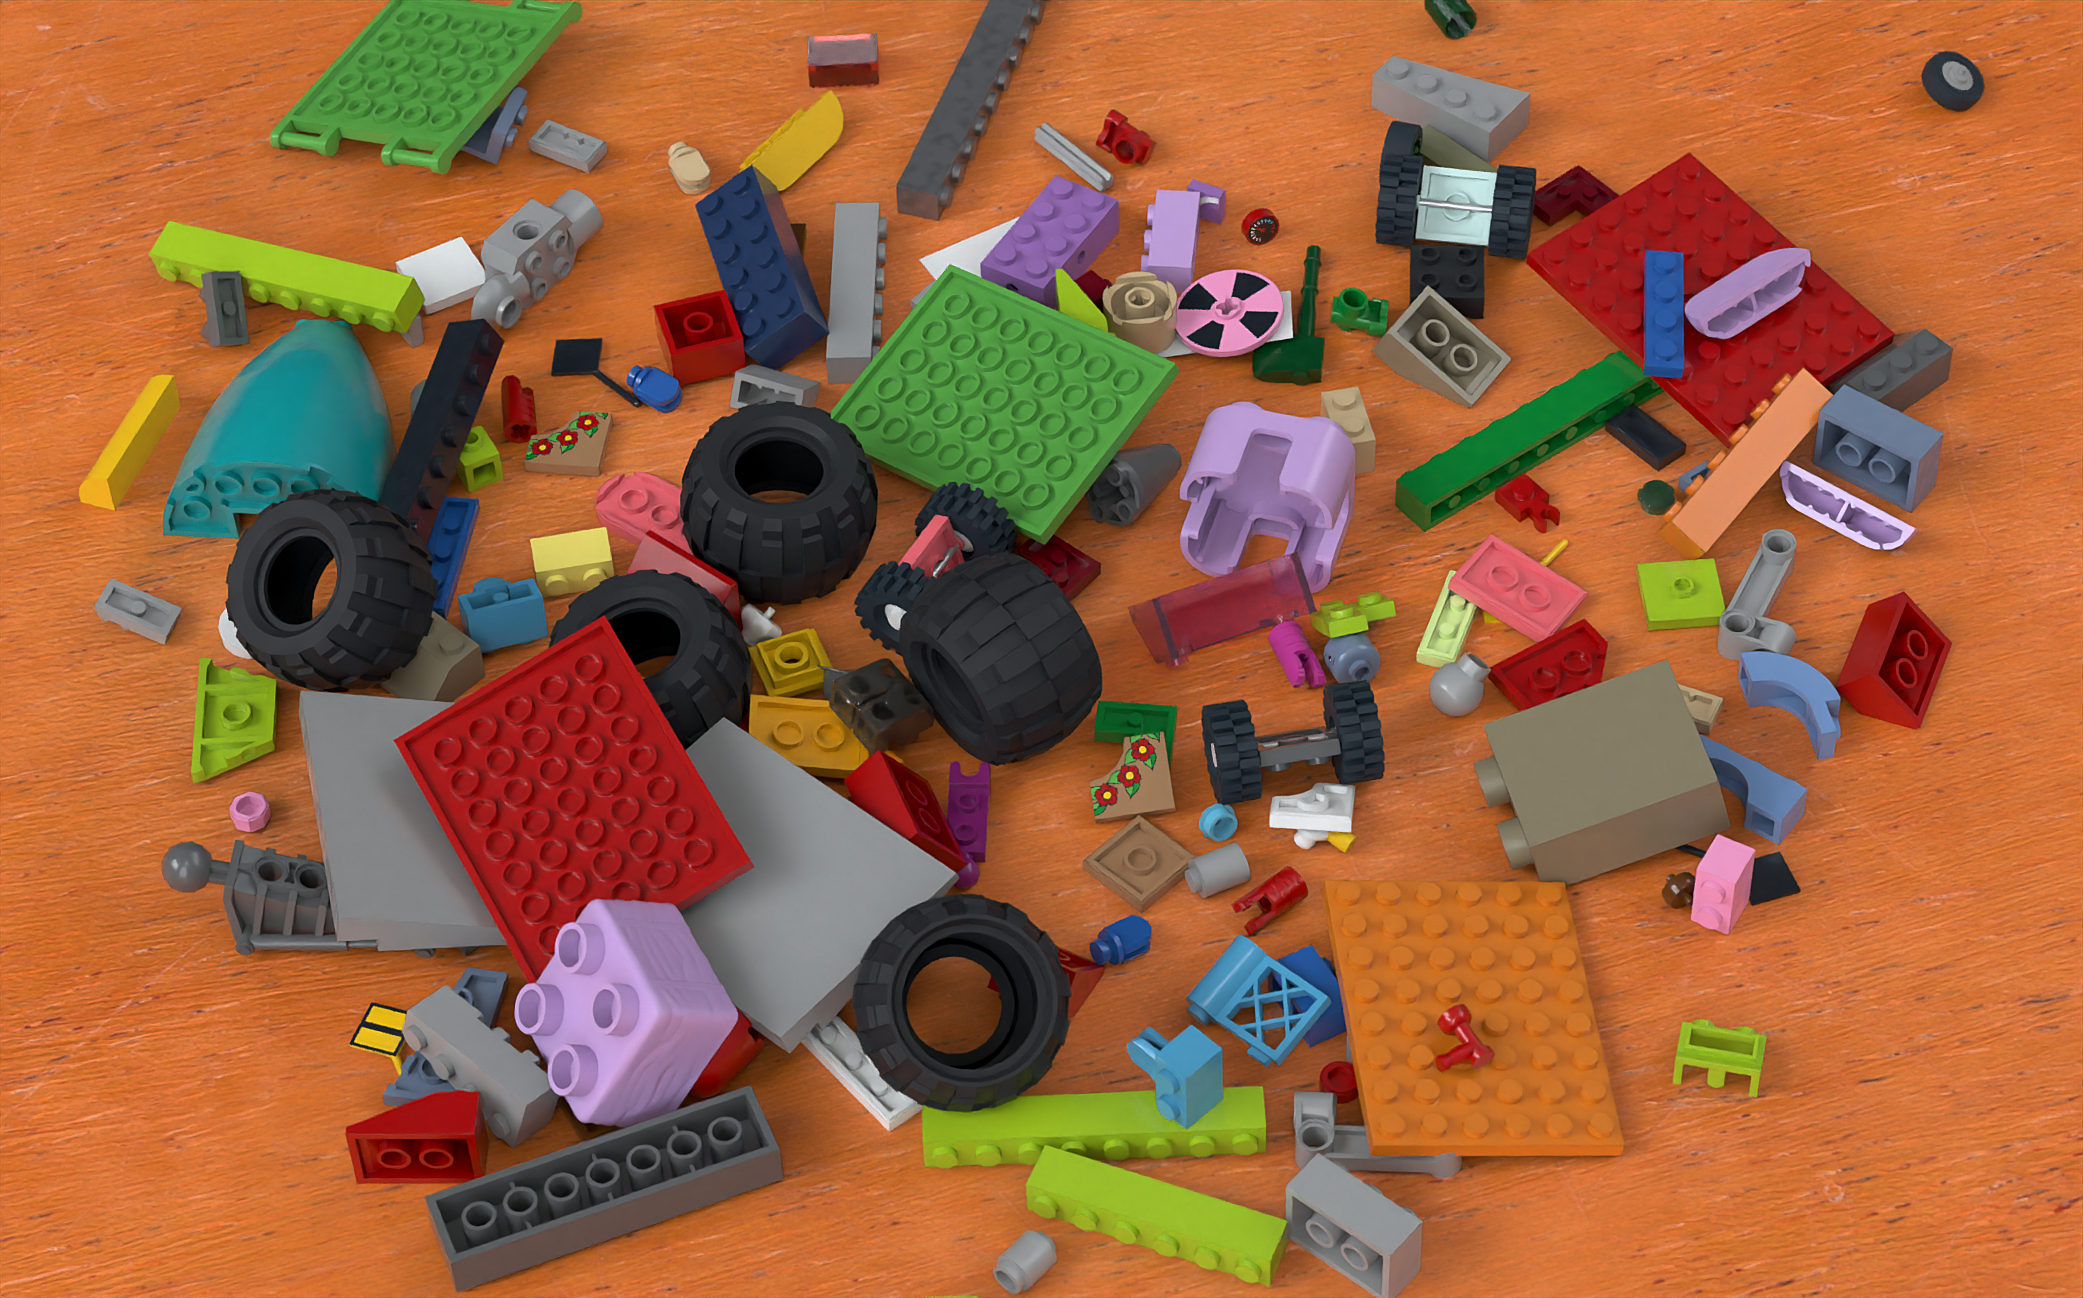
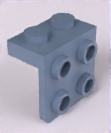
M515 86L504 108L498 106L461 150L497 164L505 147L511 149L518 133V129L515 126H522L529 110V107L524 105L528 91Z

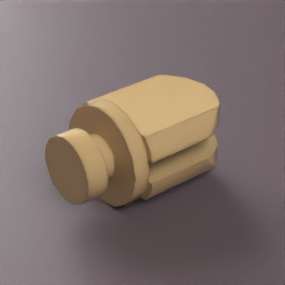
M685 142L673 144L668 150L670 157L668 164L671 174L682 191L691 195L701 194L706 191L710 186L711 169L701 153L694 147H689Z

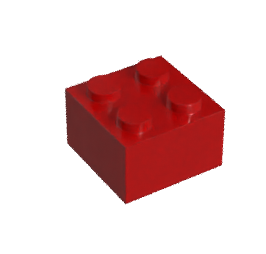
M725 289L654 305L657 337L670 375L678 380L680 386L734 374L736 371L746 367L743 337Z

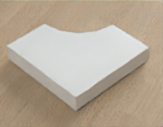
M1317 782L1312 789L1301 794L1272 797L1269 827L1351 833L1356 786Z

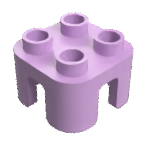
M1236 402L1212 411L1206 419L1180 487V499L1192 502L1180 536L1181 550L1186 560L1193 567L1207 575L1230 580L1237 576L1252 536L1262 534L1289 541L1278 571L1279 589L1294 594H1312L1325 588L1330 581L1354 513L1356 453L1352 442L1346 436L1343 428L1337 422L1326 417L1316 416L1305 419L1265 411L1260 406L1250 402Z

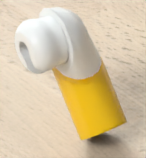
M1297 829L1298 832L1294 835L1295 843L1303 849H1310L1315 845V841L1327 840L1345 854L1351 850L1357 840V836L1350 832Z

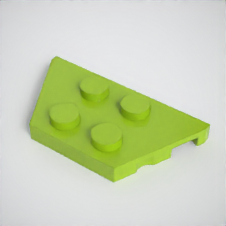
M200 658L191 765L193 783L203 782L275 750L279 695L277 680L262 675H251L247 670L235 666L229 671L214 666L213 660L210 658Z

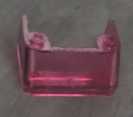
M1298 552L1277 557L1128 607L1132 622L1157 664L1165 662L1167 669L1189 662L1187 654L1269 626L1274 628L1283 622L1295 621L1294 618L1317 612Z

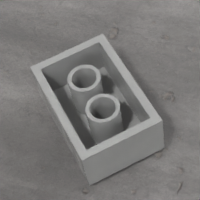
M1318 1153L1286 1185L1285 1220L1288 1221V1238L1376 1298H1395L1420 1272L1423 1221L1409 1208L1400 1207L1386 1198L1376 1186L1365 1184L1351 1175L1341 1163L1330 1161Z

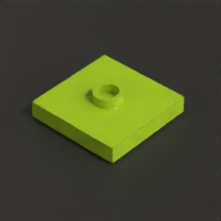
M1714 558L1637 564L1636 575L1648 631L1719 625L1720 617L1726 609Z

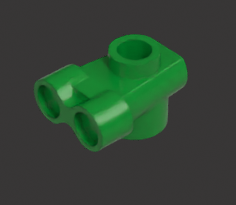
M1346 288L1341 291L1339 297H1333L1329 322L1336 324L1344 331L1357 329L1367 332L1369 336L1382 338L1387 327L1389 301L1373 297L1371 300H1368V296L1362 290Z

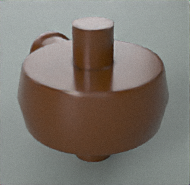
M1683 872L1676 876L1674 874L1669 875L1666 878L1667 884L1662 890V897L1665 902L1674 909L1684 907L1685 905L1691 907L1696 877L1689 872Z

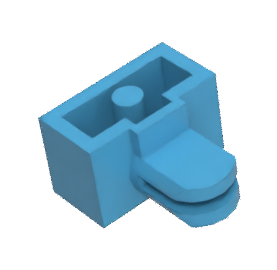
M498 577L486 578L474 584L472 593L458 596L463 633L480 645L481 653H491L498 648L514 644H529L536 639L548 637L543 596L533 578L514 583Z
M1190 1025L1171 1042L1151 1027H1147L1140 1033L1139 1037L1137 1036L1128 1042L1127 1050L1131 1060L1147 1072L1156 1083V1105L1161 1114L1168 1120H1175L1187 1130L1223 1100V1049L1193 1025Z

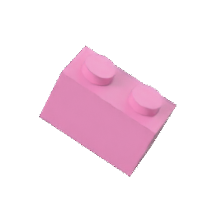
M1717 834L1696 870L1691 913L1692 921L1701 924L1707 929L1717 930L1726 935L1730 934L1749 901L1756 849Z

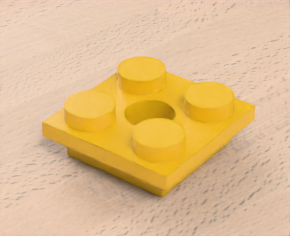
M814 628L793 632L757 643L756 646L748 648L750 659L767 696L791 697L811 690L823 689L824 669L818 668L817 665L833 669ZM789 659H796L797 661H799L794 664L785 663V661Z

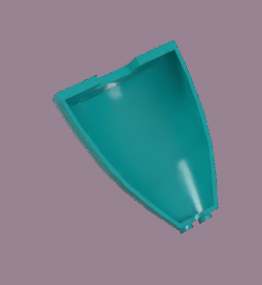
M301 319L297 321L292 330L268 345L236 374L210 407L182 460L163 514L164 536L239 539L242 527L238 513L259 514L273 502L278 504L280 501H286L290 494L314 489L351 491L379 502L396 459V446L390 413L378 378L360 341L353 333V327L349 323L341 320L332 322L327 320Z

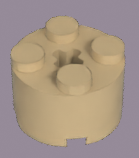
M1130 272L1116 278L1115 284L1109 289L1107 286L1103 293V315L1107 319L1108 333L1115 332L1116 337L1152 353L1166 351L1170 348L1177 334L1175 328L1177 324V294L1173 285L1168 281L1166 285L1157 280V275L1150 272Z

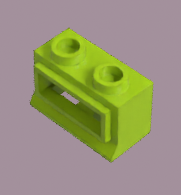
M1704 1019L1695 1020L1692 1023L1682 1021L1675 1057L1673 1083L1681 1084L1685 1064L1708 1068L1707 1083L1714 1088L1724 1086L1726 1072L1751 1076L1749 1096L1757 1097L1767 1036L1758 1034L1750 1027L1742 1026L1730 1030L1718 1028L1712 1022Z

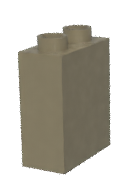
M1668 659L1483 725L1493 756L1473 763L1489 809L1508 802L1511 803L1515 818L1500 822L1496 826L1512 870L1533 863L1540 882H1564L1565 886L1731 828L1719 780Z

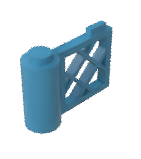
M1240 934L1186 997L1187 1002L1190 1004L1187 1012L1204 1026L1209 1022L1222 1026L1249 1045L1250 1048L1246 1051L1248 1055L1265 1067H1268L1271 1062L1280 1066L1332 1003L1327 995L1269 957L1255 943ZM1272 971L1282 978L1281 991L1261 993V984ZM1290 984H1292V985L1295 986L1296 988H1291V989H1290ZM1308 995L1315 1000L1306 1013L1292 1015V998ZM1283 1000L1284 1017L1264 1021L1262 1004ZM1255 1006V1023L1239 1026L1231 1021L1240 1009ZM1285 1027L1286 1037L1275 1050L1265 1044L1264 1031ZM1257 1032V1038L1254 1037L1251 1033Z

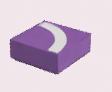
M1193 179L1187 187V191L1200 192V218L1221 224L1225 218V190Z

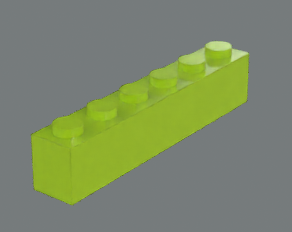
M1048 1145L1044 1146L1026 1183L1027 1209L1034 1211L1041 1217L1063 1220L1085 1231L1094 1230L1113 1236L1126 1244L1135 1243L1154 1249L1159 1254L1167 1257L1176 1256L1195 1262L1204 1269H1217L1236 1275L1241 1280L1249 1283L1258 1282L1270 1286L1288 1246L1287 1220Z

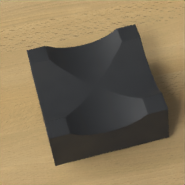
M1411 245L1409 306L1429 285L1463 316L1470 319H1483L1484 246Z

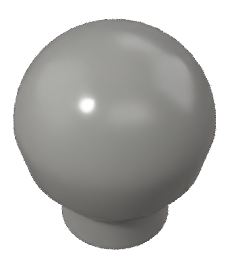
M1468 651L1462 655L1458 662L1444 664L1433 674L1429 684V694L1433 704L1438 710L1449 716L1458 717L1473 712L1484 695L1483 680L1490 673L1491 669L1480 658Z

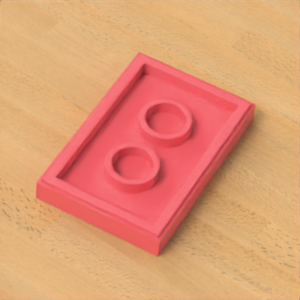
M1492 534L1486 538L1455 573L1448 585V589L1537 643L1561 631L1586 602L1588 596L1587 591Z

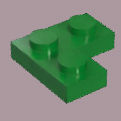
M1098 700L1094 741L1124 743L1125 737L1164 732L1169 770H1171L1177 724V706Z

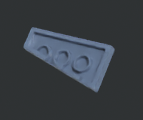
M467 967L453 988L454 992L483 1014L485 1025L490 1029L495 1028L509 985L508 973ZM416 1051L413 1056L409 1055L401 1066L400 1076L394 1085L389 1084L383 1093L385 1105L401 1106L434 1092H452L456 1089L447 1080L441 1079L420 1051Z

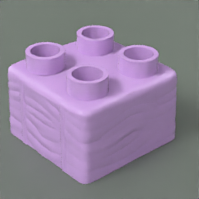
M595 899L591 901L582 911L576 922L567 923L562 927L556 939L555 954L536 983H529L520 990L515 1003V1019L519 1029L525 1034H531L548 1066V1080L552 1090L556 1094L565 1097L577 1119L583 1123L603 1124L606 1126L616 1125L623 1128L676 1111L738 1019L736 1007L725 992L724 986L720 984L706 956L690 933V929L677 907L671 903L641 902L637 900Z

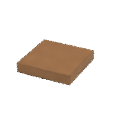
M1138 815L1083 860V870L1140 913H1143L1185 878V870L1189 869L1188 862L1196 858V856Z

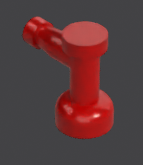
M1465 1004L1451 1007L1438 1019L1437 1025L1442 1032L1449 1036L1456 1035L1462 1043L1446 1054L1442 1053L1434 1058L1436 1067L1440 1072H1445L1451 1069V1066L1461 1064L1467 1060L1475 1069H1478L1488 1064L1495 1056L1489 1045L1484 1046L1470 1027L1472 1015Z

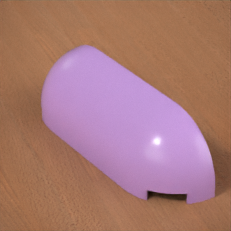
M1784 248L1754 258L1692 297L1685 305V313L1689 322L1696 330L1712 338L1728 339L1735 336L1799 294L1802 288L1798 286L1802 280L1805 266L1810 267L1811 264L1810 251L1802 248Z
M1784 460L1781 465L1780 477L1782 478V488L1787 502L1793 508L1868 548L1881 551L1894 550L1911 541L1919 531L1904 521L1791 462Z

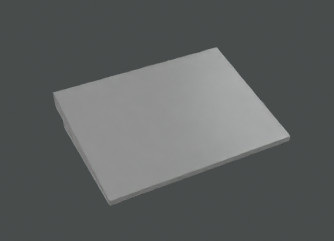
M302 690L300 692L299 718L337 942L376 940L378 951L507 944L394 742L396 738L454 705L455 703Z
M723 717L685 751L753 863L754 868L680 913L734 1006L752 1023L751 1027L790 1054L814 1026L823 1030L853 997V985L857 981L862 964L861 959L871 941L888 925V922L912 906L934 897H943L959 877L956 872Z

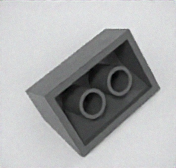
M1927 329L1894 335L1893 342L1825 388L1835 395L1843 385H1846L1893 409L1903 412L1948 380L1953 348Z

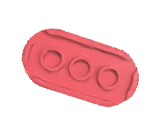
M634 472V476L625 477L624 474L617 475L600 487L596 497V512L600 523L607 530L637 546L640 545L644 534L651 530L693 555L683 532V521L680 515V494L682 489L653 474L645 472Z

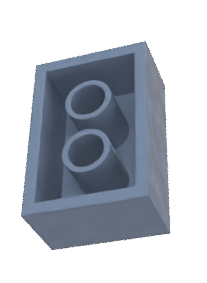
M1843 385L1819 411L1813 464L1912 513L1935 487L1944 433L1862 392Z

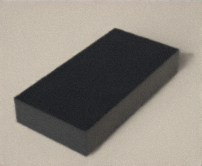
M1631 404L1606 421L1605 431L1657 471H1660L1685 454L1686 444L1635 404Z

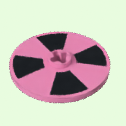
M1224 270L1209 274L1191 284L1177 301V324L1175 327L1177 335L1187 347L1200 354L1213 357H1229L1247 353L1267 342L1280 327L1284 315L1282 296L1277 286L1271 280L1252 271Z

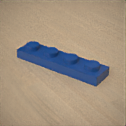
M1646 250L1644 257V375L1682 378L1684 370L1683 253Z

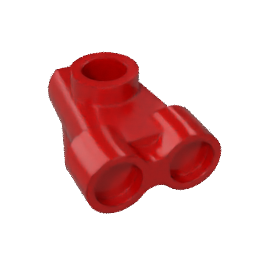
M1114 109L1111 110L1105 118L1104 128L1097 138L1096 146L1108 153L1113 152L1115 158L1122 164H1132L1136 161L1145 165L1150 160L1156 142L1150 139L1146 132L1138 130L1127 122L1128 117Z

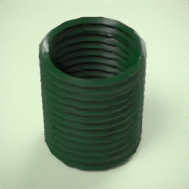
M1425 0L1424 2L1425 10L1447 38L1459 39L1464 37L1476 25L1477 14L1466 0Z

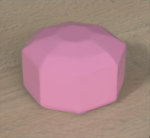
M247 792L235 797L229 808L231 819L236 829L250 833L266 827L272 816L265 796L254 792Z

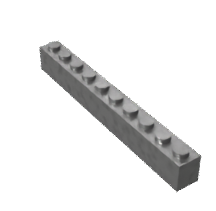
M989 0L896 185L898 213L939 221L944 209L951 206L954 188L956 184L962 183L965 176V166L968 160L972 161L975 157L978 139L985 136L988 128V119L991 114H996L1002 91H1007L1009 87L1011 72L1013 68L1017 69L1019 67L1024 46H1029L1033 35V27L1035 23L1039 24L1041 22L1046 1L1050 2L1051 0Z

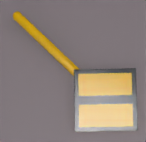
M371 1002L349 1046L391 1057L400 1076L403 1062L399 1053L406 1042L402 1029L407 1011Z

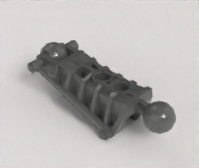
M235 840L230 862L213 860L211 854L203 845L193 841L179 842L170 847L161 862L164 880L172 889L182 893L196 892L204 888L207 883L225 885L223 903L236 942L235 950L241 955H251L254 950L349 951L350 948H377L376 940L337 942L324 862L306 860V855L298 854L297 858L276 854V849L267 848L264 851L244 845V841ZM436 948L414 949V952L419 957L431 958L435 955Z

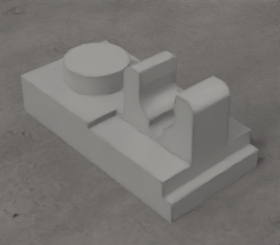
M110 578L94 606V611L105 622L108 620L121 625V628L124 630L129 629L165 645L181 617L182 608Z

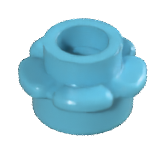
M1221 803L1213 804L1205 809L1199 820V829L1203 832L1204 837L1207 839L1212 838L1217 842L1229 839L1235 833L1238 825L1234 809L1230 805L1223 806Z

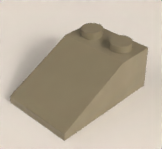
M1429 285L1371 350L1398 375L1469 409L1512 359Z

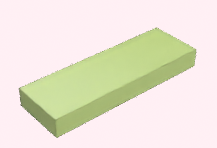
M1449 571L1416 655V662L1441 668L1444 664L1458 662L1479 607L1448 589L1449 581L1457 571Z

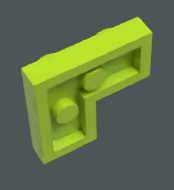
M1368 592L1358 595V601L1343 604V600L1324 602L1320 604V610L1309 612L1311 624L1314 629L1330 638L1369 630L1367 622L1396 616L1394 601L1384 595L1381 596L1380 592Z

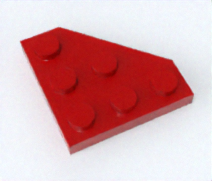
M1584 618L1490 667L1491 671L1488 674V679L1521 712L1602 683L1608 642Z

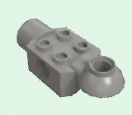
M570 189L549 207L531 199L484 240L481 258L485 267V284L480 287L475 295L471 309V320L484 318L494 330L500 327L510 328L518 321L522 309L527 310L537 300L543 298L546 292L559 280L569 274L573 269L577 250L597 233L603 225L599 209L588 196L580 191Z

